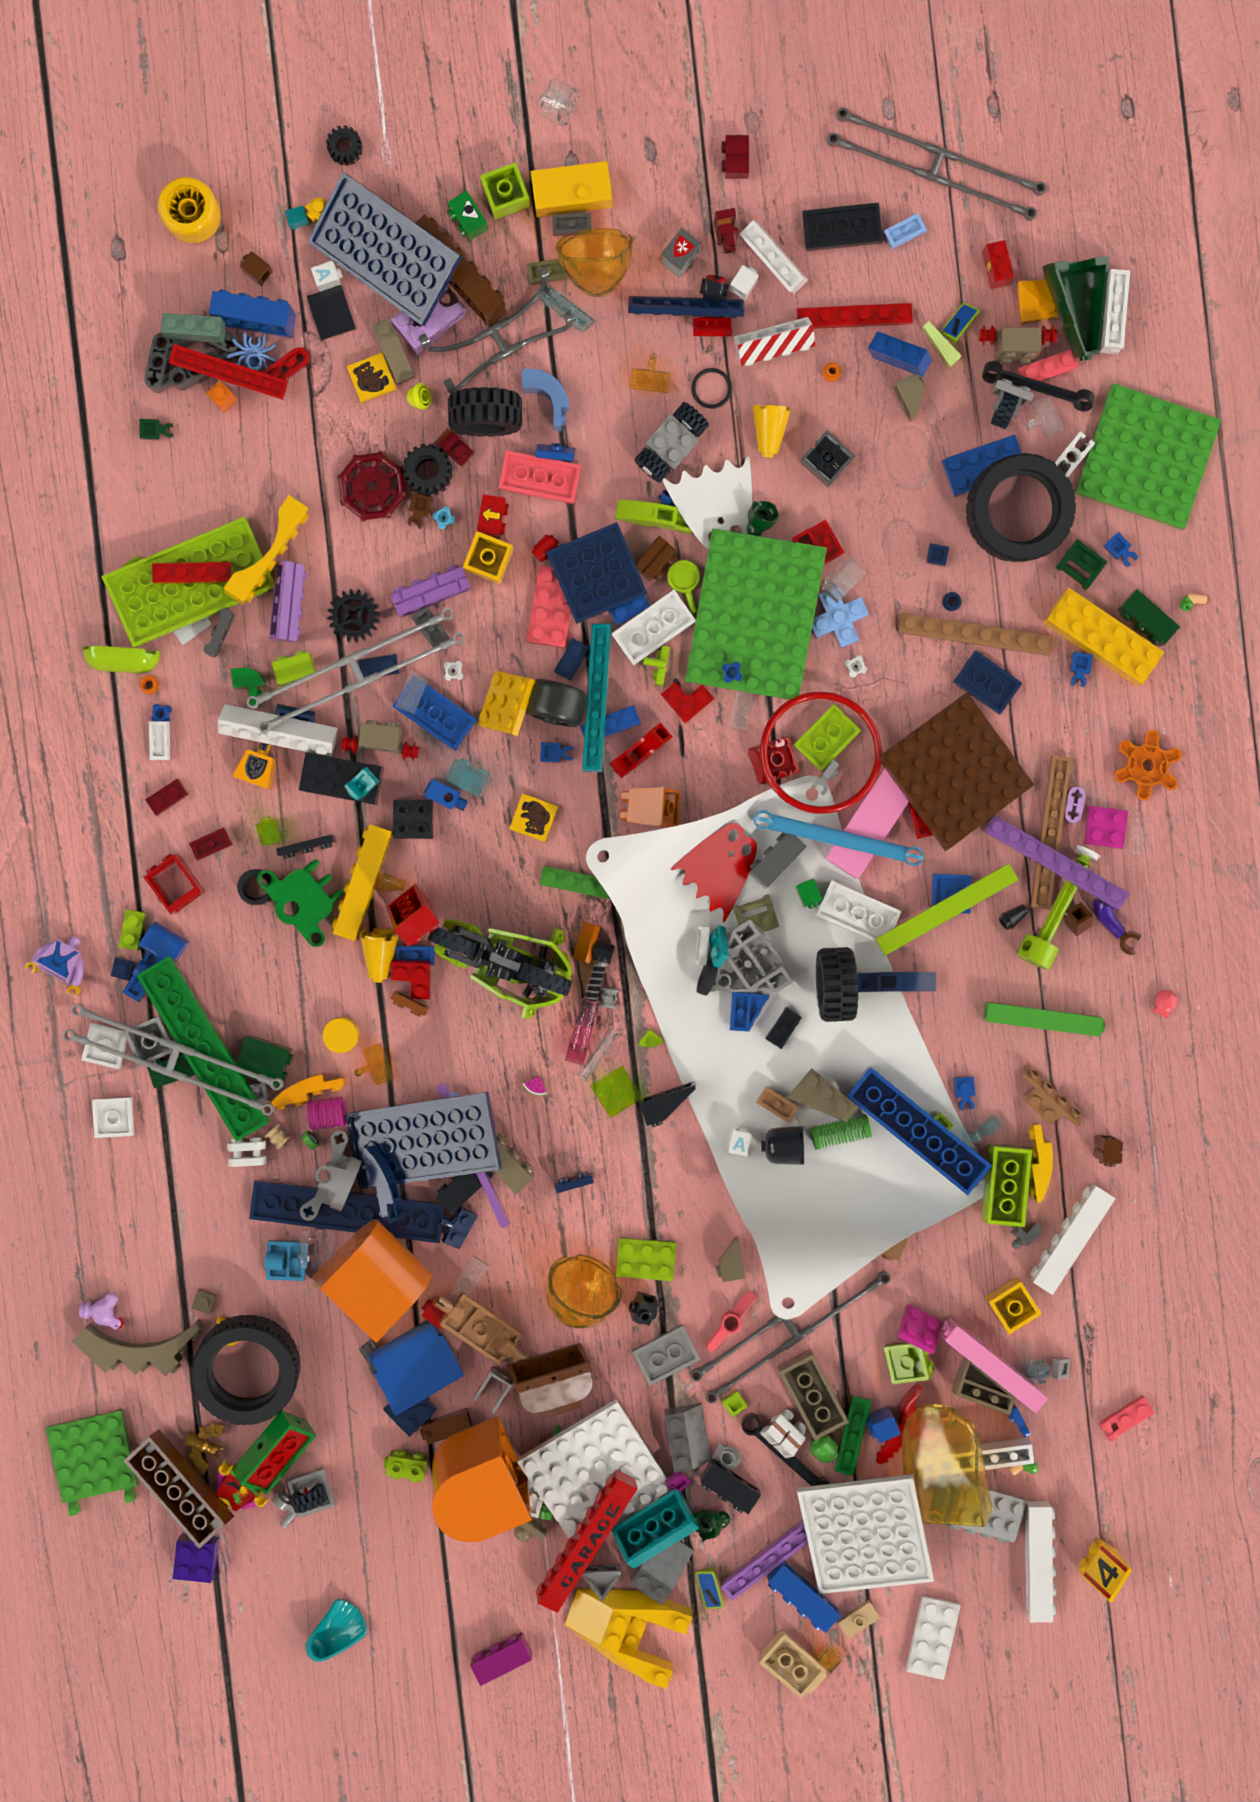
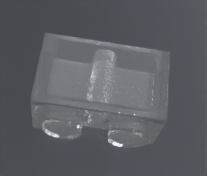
M852 557L846 562L842 559L835 567L837 571L835 573L830 571L823 579L825 583L821 586V589L836 603L867 573Z

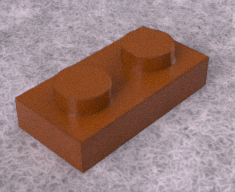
M394 991L390 998L394 1000L393 1004L400 1008H404V1006L410 1008V1012L418 1017L421 1015L425 1016L430 1009L398 991Z

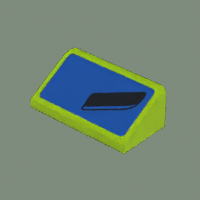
M963 302L940 333L955 345L977 317L980 310Z
M714 1567L695 1571L705 1609L724 1608Z

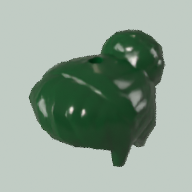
M754 501L748 512L749 524L746 527L747 534L761 536L764 531L773 527L779 518L775 504L770 501Z
M701 1509L693 1515L699 1526V1529L695 1532L699 1533L702 1542L717 1538L722 1529L728 1526L731 1518L727 1512L722 1510L715 1512L709 1509Z

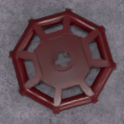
M382 451L363 455L354 454L341 474L337 475L341 506H345L363 522L371 519L391 518L392 513L404 498H407L403 467L398 466L384 455ZM376 461L375 466L363 467L362 462ZM382 463L390 468L392 472L387 474L380 468ZM358 466L360 470L353 479L348 477L354 468ZM396 478L398 490L392 489L391 479ZM375 482L377 489L368 491V484ZM347 483L352 484L353 495L348 496ZM391 495L396 496L387 507L385 502ZM356 499L364 505L363 510L352 502ZM381 506L382 510L369 512V507Z

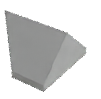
M621 1564L588 1566L582 1577L602 1602L621 1576Z

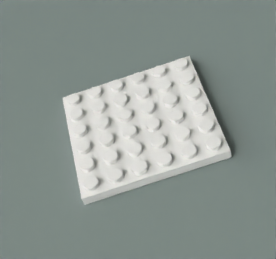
M617 1399L517 1458V1463L568 1538L574 1535L578 1523L583 1521L587 1509L594 1504L598 1492L603 1490L607 1478L615 1470L634 1478L638 1490L614 1526L672 1492L665 1483L667 1476Z
M913 1474L797 1489L819 1594L934 1582Z

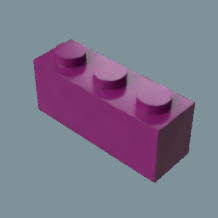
M515 1633L510 1635L506 1641L502 1643L497 1642L490 1646L488 1650L475 1653L471 1658L470 1667L479 1685L482 1686L531 1661L533 1652L523 1633L518 1635Z

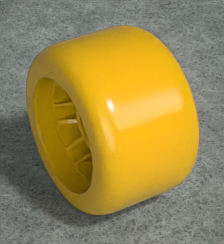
M179 177L170 181L159 195V216L168 231L178 240L185 243H200L209 239L217 231L221 221L220 206L212 190L203 181L193 177Z

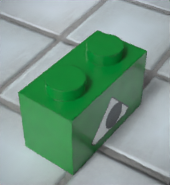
M467 190L447 202L449 217L452 221H457L459 225L457 227L462 237L466 236L469 242L489 230L487 221Z

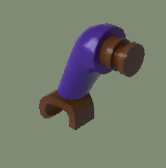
M1095 898L1093 911L1097 919L1117 939H1121L1120 948L1124 953L1135 955L1134 948L1128 946L1125 941L1128 938L1140 940L1141 934L1135 931L1126 932V928L1114 914V908Z

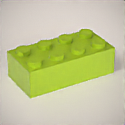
M988 1145L987 1162L992 1167L985 1176L981 1220L985 1223L1025 1227L1032 1159L1031 1149L1021 1146Z

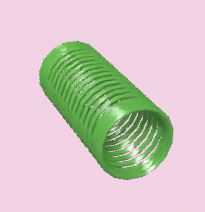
M866 1114L850 1118L848 1125L844 1121L839 1120L838 1122L836 1120L835 1122L832 1121V1123L829 1122V1124H822V1126L820 1124L819 1126H810L815 1150H821V1144L824 1149L821 1131L826 1148L828 1145L825 1132L829 1147H831L828 1130L832 1146H834L831 1128L836 1145H838L837 1138L841 1145V1140L844 1144V1138L846 1143H848V1140L851 1143V1138L854 1142V1135L856 1141H858V1137L861 1140V1135L862 1139L872 1137Z

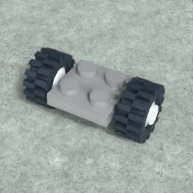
M683 402L673 415L670 414L648 439L645 445L649 449L643 448L634 459L635 463L644 473H647L649 477L660 483L670 472V468L675 470L698 443L699 439L696 437H700L709 426V423L692 405L690 406L689 403Z

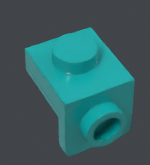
M365 767L350 782L346 783L344 787L351 797L359 800L366 796L379 780Z

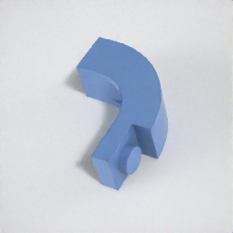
M522 369L523 393H539L546 396L553 405L554 431H562V425H566L565 413L562 412H569L568 397L563 386L555 377L545 371Z

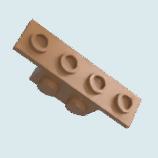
M1025 1065L1021 1075L1033 1088L1023 1095L1022 1100L1049 1125L1064 1114L1077 1127L1080 1126L1083 1115H1081L1079 1109L1068 1103L1065 1096L1054 1090L1053 1086L1040 1077L1034 1068Z

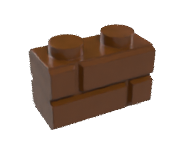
M658 536L635 563L638 572L650 582L654 579L657 581L664 573L662 569L666 565L670 566L676 560V549L661 536Z
M1109 1135L1094 1136L1095 1147L1093 1148V1156L1099 1160V1163L1107 1167H1116V1164L1122 1163L1123 1154L1121 1151H1123V1142Z

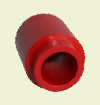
M545 534L533 546L534 549L531 553L542 563L548 559L546 552L558 547L559 541L552 534L550 536Z

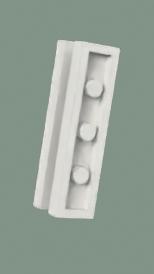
M752 220L739 234L789 292L795 294L808 281L807 277L758 222Z
M1111 269L1108 272L1103 313L1104 322L1099 353L1118 354L1124 348L1130 270Z

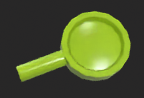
M681 560L669 568L667 575L668 583L676 592L685 594L691 614L697 613V607L692 591L698 586L700 580L699 570L692 562Z

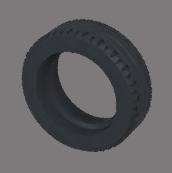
M1014 454L993 462L976 477L971 486L972 488L969 490L967 496L968 503H966V520L968 527H970L969 531L972 537L976 539V543L986 550V553L1003 561L1025 562L1050 554L1066 539L1075 520L1076 496L1070 479L1066 477V473L1059 466H1056V463L1037 454ZM1014 475H1027L1039 480L1046 487L1052 502V516L1046 529L1036 538L1024 542L1012 541L1000 535L993 527L989 516V501L994 489L1003 480Z
M239 1315L227 1318L209 1330L195 1353L191 1366V1383L193 1390H195L194 1393L198 1401L201 1402V1405L211 1415L224 1422L236 1425H253L267 1421L287 1406L295 1392L301 1367L299 1351L291 1335L275 1321L262 1316L258 1317L257 1315ZM236 1341H251L264 1346L275 1356L279 1364V1377L275 1386L267 1394L255 1398L238 1397L227 1392L217 1382L213 1373V1364L218 1352L225 1345Z

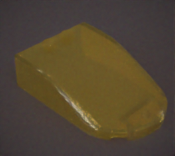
M929 1404L917 1408L908 1417L903 1427L902 1460L903 1475L913 1474L923 1524L986 1527L993 1508L977 1430L969 1419L966 1420L958 1414L959 1411L949 1406Z

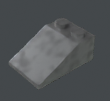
M681 1540L636 1567L630 1575V1584L663 1605L675 1587L694 1549Z

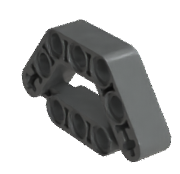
M225 331V341L228 344L234 345L232 339L241 344L234 335ZM161 332L156 334L151 343L144 378L145 384L154 393H161L172 385L178 390H186L211 378L200 373L193 375V371L181 367H176L169 373L171 365L169 360L173 345L187 347L198 341L166 339ZM167 341L165 347L159 348L161 342ZM203 342L217 349V351L206 353L207 355L222 360H228L226 356L231 353L242 351L236 345L229 348L226 343ZM158 360H163L161 366L155 367ZM183 376L182 382L176 383V378Z

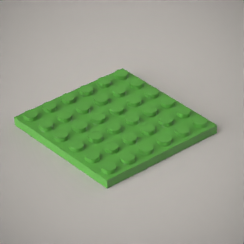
M1112 383L1092 440L1095 444L1088 452L1074 494L1184 530L1221 419Z

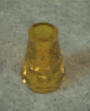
M384 872V874H379L377 889H381V891H404L406 880Z

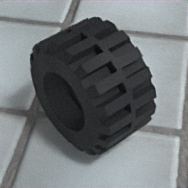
M424 443L420 444L421 447L419 448L417 446L413 447L414 451H409L407 453L408 457L404 458L403 461L404 477L408 485L414 492L417 491L422 495L426 494L428 497H431V494L439 495L438 492L441 490L444 492L446 490L445 487L450 485V479L453 477V468L446 452L442 451L438 446L434 447L433 444L425 446ZM425 461H434L439 466L437 475L429 480L419 478L417 469L420 464Z

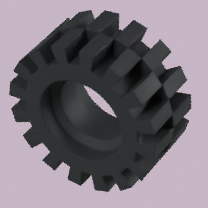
M344 125V128L337 126L338 130L333 128L331 130L332 134L329 133L327 135L329 138L326 139L327 149L334 162L338 161L339 165L345 163V166H349L348 162L354 164L355 159L357 161L360 159L359 155H362L363 145L358 132L354 131L352 127L348 129L347 125ZM340 140H350L352 143L351 149L347 152L339 151L337 145Z

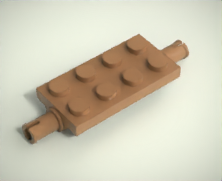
M463 1291L454 1303H451L440 1294L437 1296L439 1300H434L433 1305L445 1312L439 1324L498 1365L506 1358H512L515 1361L530 1358L529 1355L518 1349L517 1346L519 1339L523 1336L522 1332Z

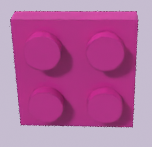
M1089 806L1084 844L1123 849L1128 811Z
M908 1304L905 1307L897 1337L932 1355L936 1349L942 1321Z

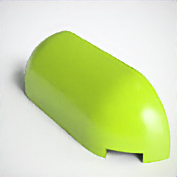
M83 646V656L86 663L97 671L143 674L152 671L160 659L159 651H146V649Z

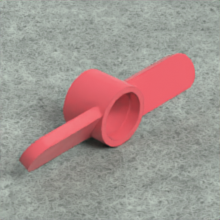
M746 1292L732 1311H727L722 1315L720 1327L706 1344V1348L710 1352L715 1351L729 1333H736L740 1329V1319L756 1299L753 1292ZM729 1316L736 1317L738 1320L737 1325L733 1328H728L724 1325L725 1319Z

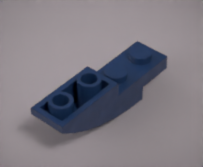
M936 972L858 973V992L936 991Z
M374 1145L362 1149V1160L366 1168L365 1177L369 1187L376 1186V1198L380 1206L379 1216L382 1219L383 1225L390 1224L398 1220L395 1203L401 1200V1195L396 1178L388 1162Z

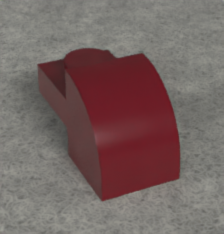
M447 428L434 442L435 446L445 451L447 456L462 468L475 454L455 433Z

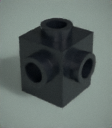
M640 1291L637 1292L634 1301L630 1302L628 1309L632 1321L637 1324L650 1326L652 1319L656 1318L659 1306L656 1296Z

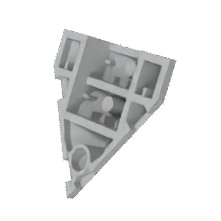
M748 919L734 928L728 942L729 957L718 968L717 976L710 992H778L791 984L793 979L783 959L765 933L751 919Z

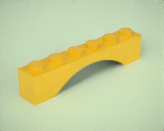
M288 495L278 510V532L272 547L256 564L245 570L235 572L223 588L225 594L243 606L246 602H251L255 596L254 590L256 587H261L265 582V574L268 570L271 572L277 564L275 560L279 555L283 556L286 552L288 541H293L299 532L297 528L300 524L304 525L308 520V507Z

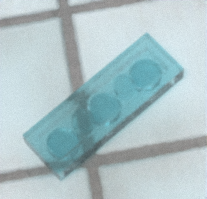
M550 285L543 289L537 297L544 305L552 308L562 318H564V313L571 311L575 319L573 326L583 333L595 321Z

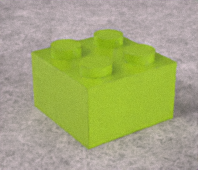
M516 162L479 175L494 220L530 207V199Z

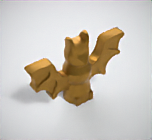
M214 1421L210 1426L202 1425L200 1427V1434L190 1431L184 1442V1445L192 1448V1452L187 1457L193 1461V1469L199 1470L202 1475L205 1474L209 1462L202 1456L201 1452H207L209 1455L220 1458L221 1456L218 1452L219 1450H224V1447L210 1442L208 1437H220L226 1424L219 1425Z

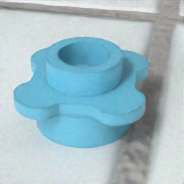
M445 506L438 512L433 513V519L438 522L439 529H445L447 525L455 523V517L450 514L449 507Z

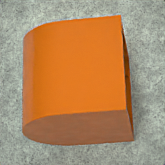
M374 1219L351 1236L315 1273L312 1279L320 1290L377 1343L420 1297L428 1286L432 1273L377 1219Z
M499 1416L448 1437L440 1444L434 1454L432 1462L433 1517L440 1530L455 1540L479 1542L532 1521L528 1478L517 1463L518 1456Z

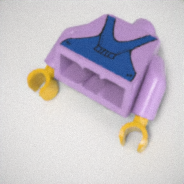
M71 936L66 944L58 939L38 947L31 959L32 962L27 963L25 968L29 969L32 965L33 971L31 973L38 972L41 969L67 985L71 983L72 985L67 989V994H70L71 988L76 990V997L81 992L79 985L84 974V961L81 953L76 950L81 941Z

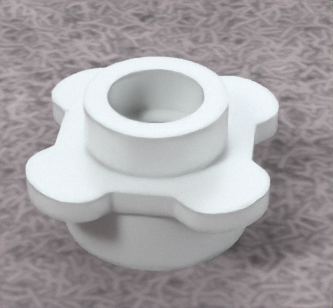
M858 655L854 659H848L845 662V666L849 669V676L852 678L856 677L857 674H864L867 671L862 656Z
M460 661L456 663L446 662L444 664L446 672L444 677L447 681H451V679L461 680L463 678L461 672L463 665Z

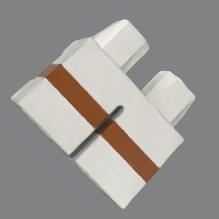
M785 1409L779 1415L773 1416L771 1422L760 1432L785 1458L794 1457L806 1439L803 1435L807 1429L800 1421L796 1422L794 1426L790 1423L794 1415L789 1409Z

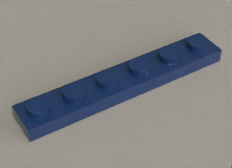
M629 296L628 313L636 315H691L694 317L700 315L711 317L729 316L736 318L744 317V300L722 299L720 302H715L703 298Z

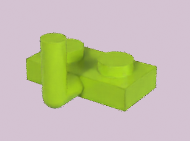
M662 646V651H657L656 659L644 658L643 665L659 667L654 669L652 680L656 681L655 686L663 687L670 650L668 646Z

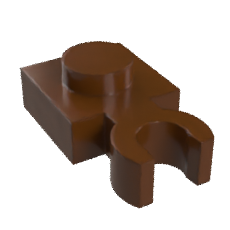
M414 492L409 507V512L413 513L408 519L409 526L412 525L414 520L419 521L418 529L423 527L422 516L428 518L433 502L432 497Z

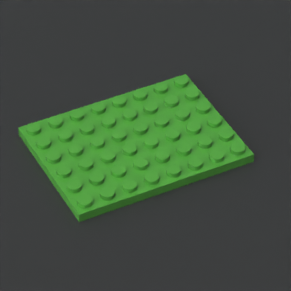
M712 528L685 682L787 700L799 696L827 548ZM735 662L740 663L742 679L726 683L723 679L725 675L722 666L724 664H734Z

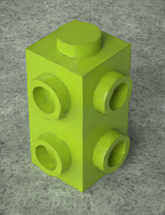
M402 1449L391 1450L389 1457H385L383 1468H387L386 1475H389L392 1479L407 1478L411 1482L424 1481L429 1456H425V1454L420 1452L406 1453Z

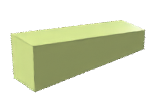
M928 321L921 330L949 370L961 358V355Z

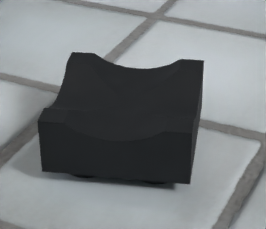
M393 800V838L433 839V800Z

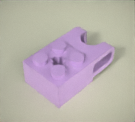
M446 287V289L444 290V292H443L441 298L446 294V292H447V287ZM439 300L425 326H416L419 323L402 311L395 315L391 322L396 331L418 356L425 350L418 338L419 336L426 334L431 343L430 345H432L466 314L467 308L458 302L450 307H444L440 304Z

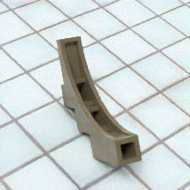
M197 1320L187 1330L175 1337L160 1342L142 1344L115 1339L101 1332L90 1323L72 1342L105 1373L110 1368L114 1371L122 1362L136 1375L140 1370L144 1372L152 1363L164 1376H167L169 1372L174 1374L181 1366L179 1364L183 1359L181 1354L189 1347L186 1343L190 1339L194 1341L202 1333L199 1329L203 1324Z

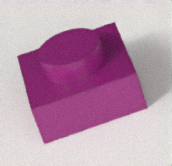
M680 1471L672 1473L665 1480V1483L672 1491L677 1489L680 1492L691 1483L689 1476Z

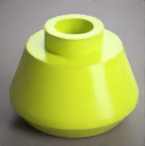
M417 383L408 390L407 401L412 407L425 410L431 403V392L425 384Z

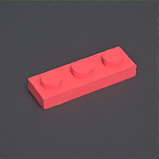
M1070 349L1020 367L1017 372L1019 375L1042 382L1075 370L1079 365Z

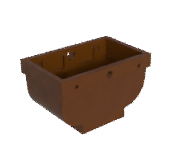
M581 1343L507 1364L509 1376L521 1405L528 1412L540 1413L542 1419L580 1408L579 1401L584 1399L592 1389L591 1363Z

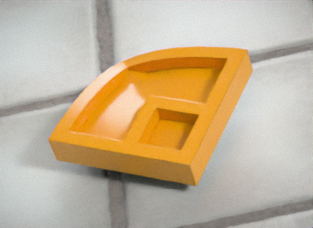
M1045 279L1017 282L1021 324L1059 318Z

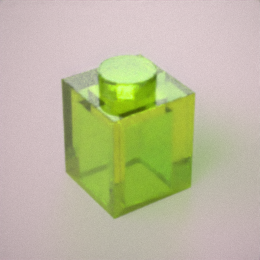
M269 816L260 819V823L255 824L262 847L284 841L277 819H271Z

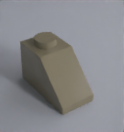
M916 374L896 382L893 386V390L910 422L917 415L925 391L923 379Z
M738 1237L733 1238L719 1258V1265L716 1266L717 1275L722 1277L723 1282L745 1278Z

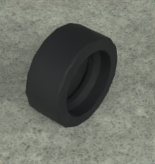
M261 869L248 870L238 880V894L247 904L263 905L271 900L267 893L261 898H252L245 889L248 879L257 876ZM264 873L261 876L267 883L271 881L269 873Z

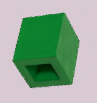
M814 878L794 886L803 907L808 906L811 909L820 905L818 901L823 899Z

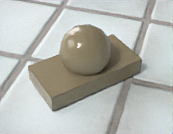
M532 1519V1521L515 1527L514 1535L521 1542L528 1541L532 1535L543 1541L547 1529Z

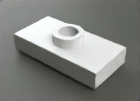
M149 721L150 760H170V721Z
M698 927L695 964L707 966V954L711 949V943L709 942L710 927Z

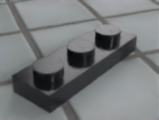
M331 834L276 848L277 856H283L284 859L295 857L296 852L302 851V854L314 852L313 848L321 847V850L331 848L332 843H336L335 835Z

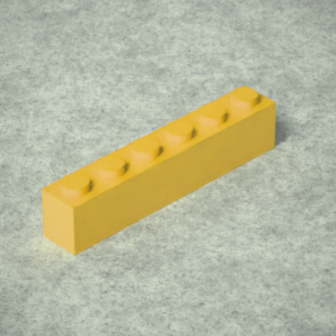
M371 824L369 828H365L362 838H365L363 846L360 845L356 853L358 860L356 864L352 865L350 871L352 875L351 881L346 883L344 889L346 893L345 899L341 900L338 906V911H340L339 917L335 918L332 924L333 934L353 941L358 940L393 837L392 831Z

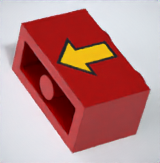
M1006 240L986 244L982 253L990 288L994 289L1010 285L1014 275Z
M483 494L477 526L478 532L496 539H501V534L505 535L506 523H503L504 516H508L509 504H506V498Z

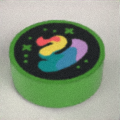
M307 1130L301 1135L303 1142L308 1148L314 1150L320 1145L312 1132Z

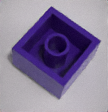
M182 1533L176 1541L173 1579L211 1583L216 1575L220 1537L213 1536L199 1549L186 1533Z

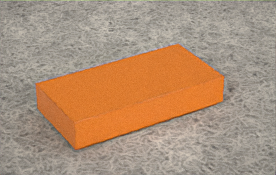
M583 921L573 955L574 959L590 963L600 926Z

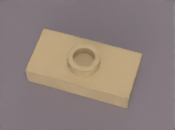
M867 1600L838 1619L837 1622L849 1639L880 1619V1616L870 1600Z

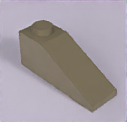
M390 318L372 325L397 385L415 378Z

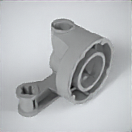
M335 1131L331 1135L330 1141L333 1155L326 1166L320 1167L316 1171L315 1178L319 1182L317 1193L313 1199L300 1208V1216L304 1220H313L317 1216L322 1203L328 1204L330 1208L340 1212L345 1204L362 1160L342 1155L348 1142V1136L343 1131ZM342 1134V1139L345 1140L344 1143L335 1144L334 1136ZM321 1170L329 1172L328 1180L322 1181L319 1179L318 1175ZM311 1206L314 1214L305 1217L303 1209Z

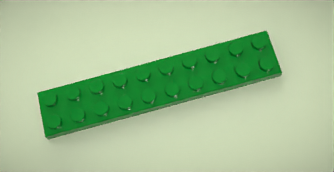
M171 955L136 975L177 1043L237 1066ZM184 1054L199 1081L249 1100L258 1101L242 1073L194 1055ZM204 1088L236 1142L270 1122L268 1116L264 1115L261 1110Z

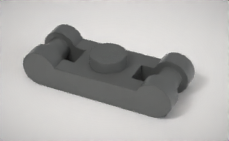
M227 608L220 610L219 616L221 619L218 626L215 625L212 630V640L210 644L204 646L205 654L210 657L218 656L235 616Z

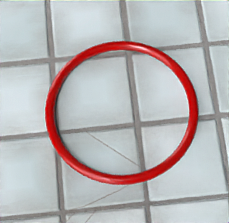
M809 692L788 700L773 713L763 730L760 742V762L768 784L782 800L805 812L828 814L853 806L873 787L881 768V762L877 757L882 754V743L876 725L861 706L851 699L836 693ZM827 699L846 705L863 719L873 738L875 758L872 772L867 782L854 796L835 805L814 806L792 798L778 785L769 767L767 747L774 725L791 707L808 700Z

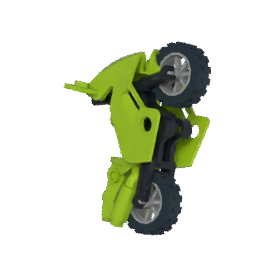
M451 918L446 919L442 926L447 930L437 927L429 933L427 940L435 943L434 951L438 956L458 968L475 967L476 970L471 974L470 978L498 997L524 1007L521 1018L531 1019L535 1015L537 1008L555 1005L563 998V995L568 996L573 983L570 979L572 975L571 963L568 955L557 947L564 941V930L555 928L550 941L489 928L488 932L490 934L486 937L475 924ZM515 938L542 944L538 960L533 954L513 947ZM548 948L552 949L554 958L552 962L546 959ZM501 978L516 984L528 983L522 993L525 996L521 998L497 985L499 979ZM534 991V994L536 995L533 998H530L529 996L531 992Z

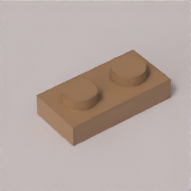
M767 1086L756 1101L757 1104L787 1123L790 1122L799 1108Z

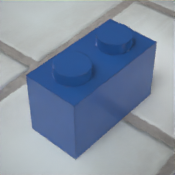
M888 1406L868 1414L869 1421L866 1424L873 1439L877 1437L879 1443L900 1435L898 1426Z

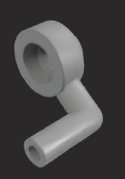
M277 1491L271 1499L279 1509L289 1511L280 1522V1525L286 1528L297 1516V1513L294 1512L290 1496L284 1491Z

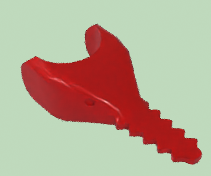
M915 1383L901 1400L897 1424L900 1435L885 1441L886 1445L881 1446V1452L876 1453V1462L880 1465L888 1463V1458H893L894 1453H898L899 1448H903L904 1443L909 1442L910 1439L931 1437L938 1433L952 1419L953 1411L947 1408L940 1414L931 1416L920 1412L916 1408L915 1402L921 1393L922 1386L919 1383Z

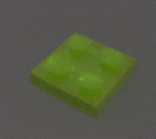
M623 1065L590 1085L610 1118L643 1098Z

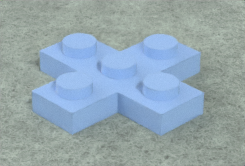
M836 587L818 595L825 613L815 617L813 620L812 631L815 638L834 631L841 648L859 641L852 623L869 615L862 597L843 604Z

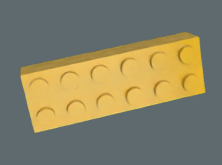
M1070 588L1062 592L1042 622L1086 653L1093 655V658L1136 687L1144 684L1164 654V651Z

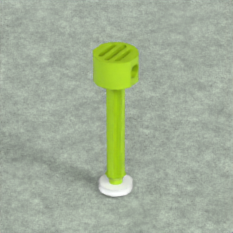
M1075 845L1077 849L1073 850V852L1079 855V858L1074 859L1075 862L1087 869L1090 867V861L1099 863L1098 858H1102L1091 849L1080 845ZM1067 880L1065 881L1038 936L1026 934L1016 952L1019 958L1044 970H1050L1059 952V949L1050 944L1078 889L1076 885Z

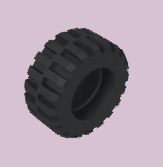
M472 387L452 392L448 398V426L455 433L468 436L494 437L516 433L522 427V398L515 391L496 387Z
M848 947L822 948L817 952L816 990L820 1018L825 1022L852 1021L857 1015V966L854 952Z

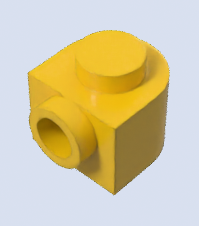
M314 198L305 206L307 210L306 215L313 223L318 222L327 204L326 200Z

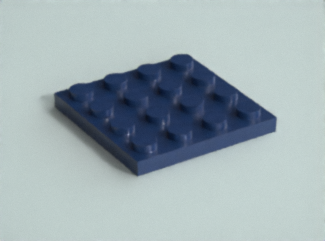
M617 522L546 552L576 624L647 595L645 586Z

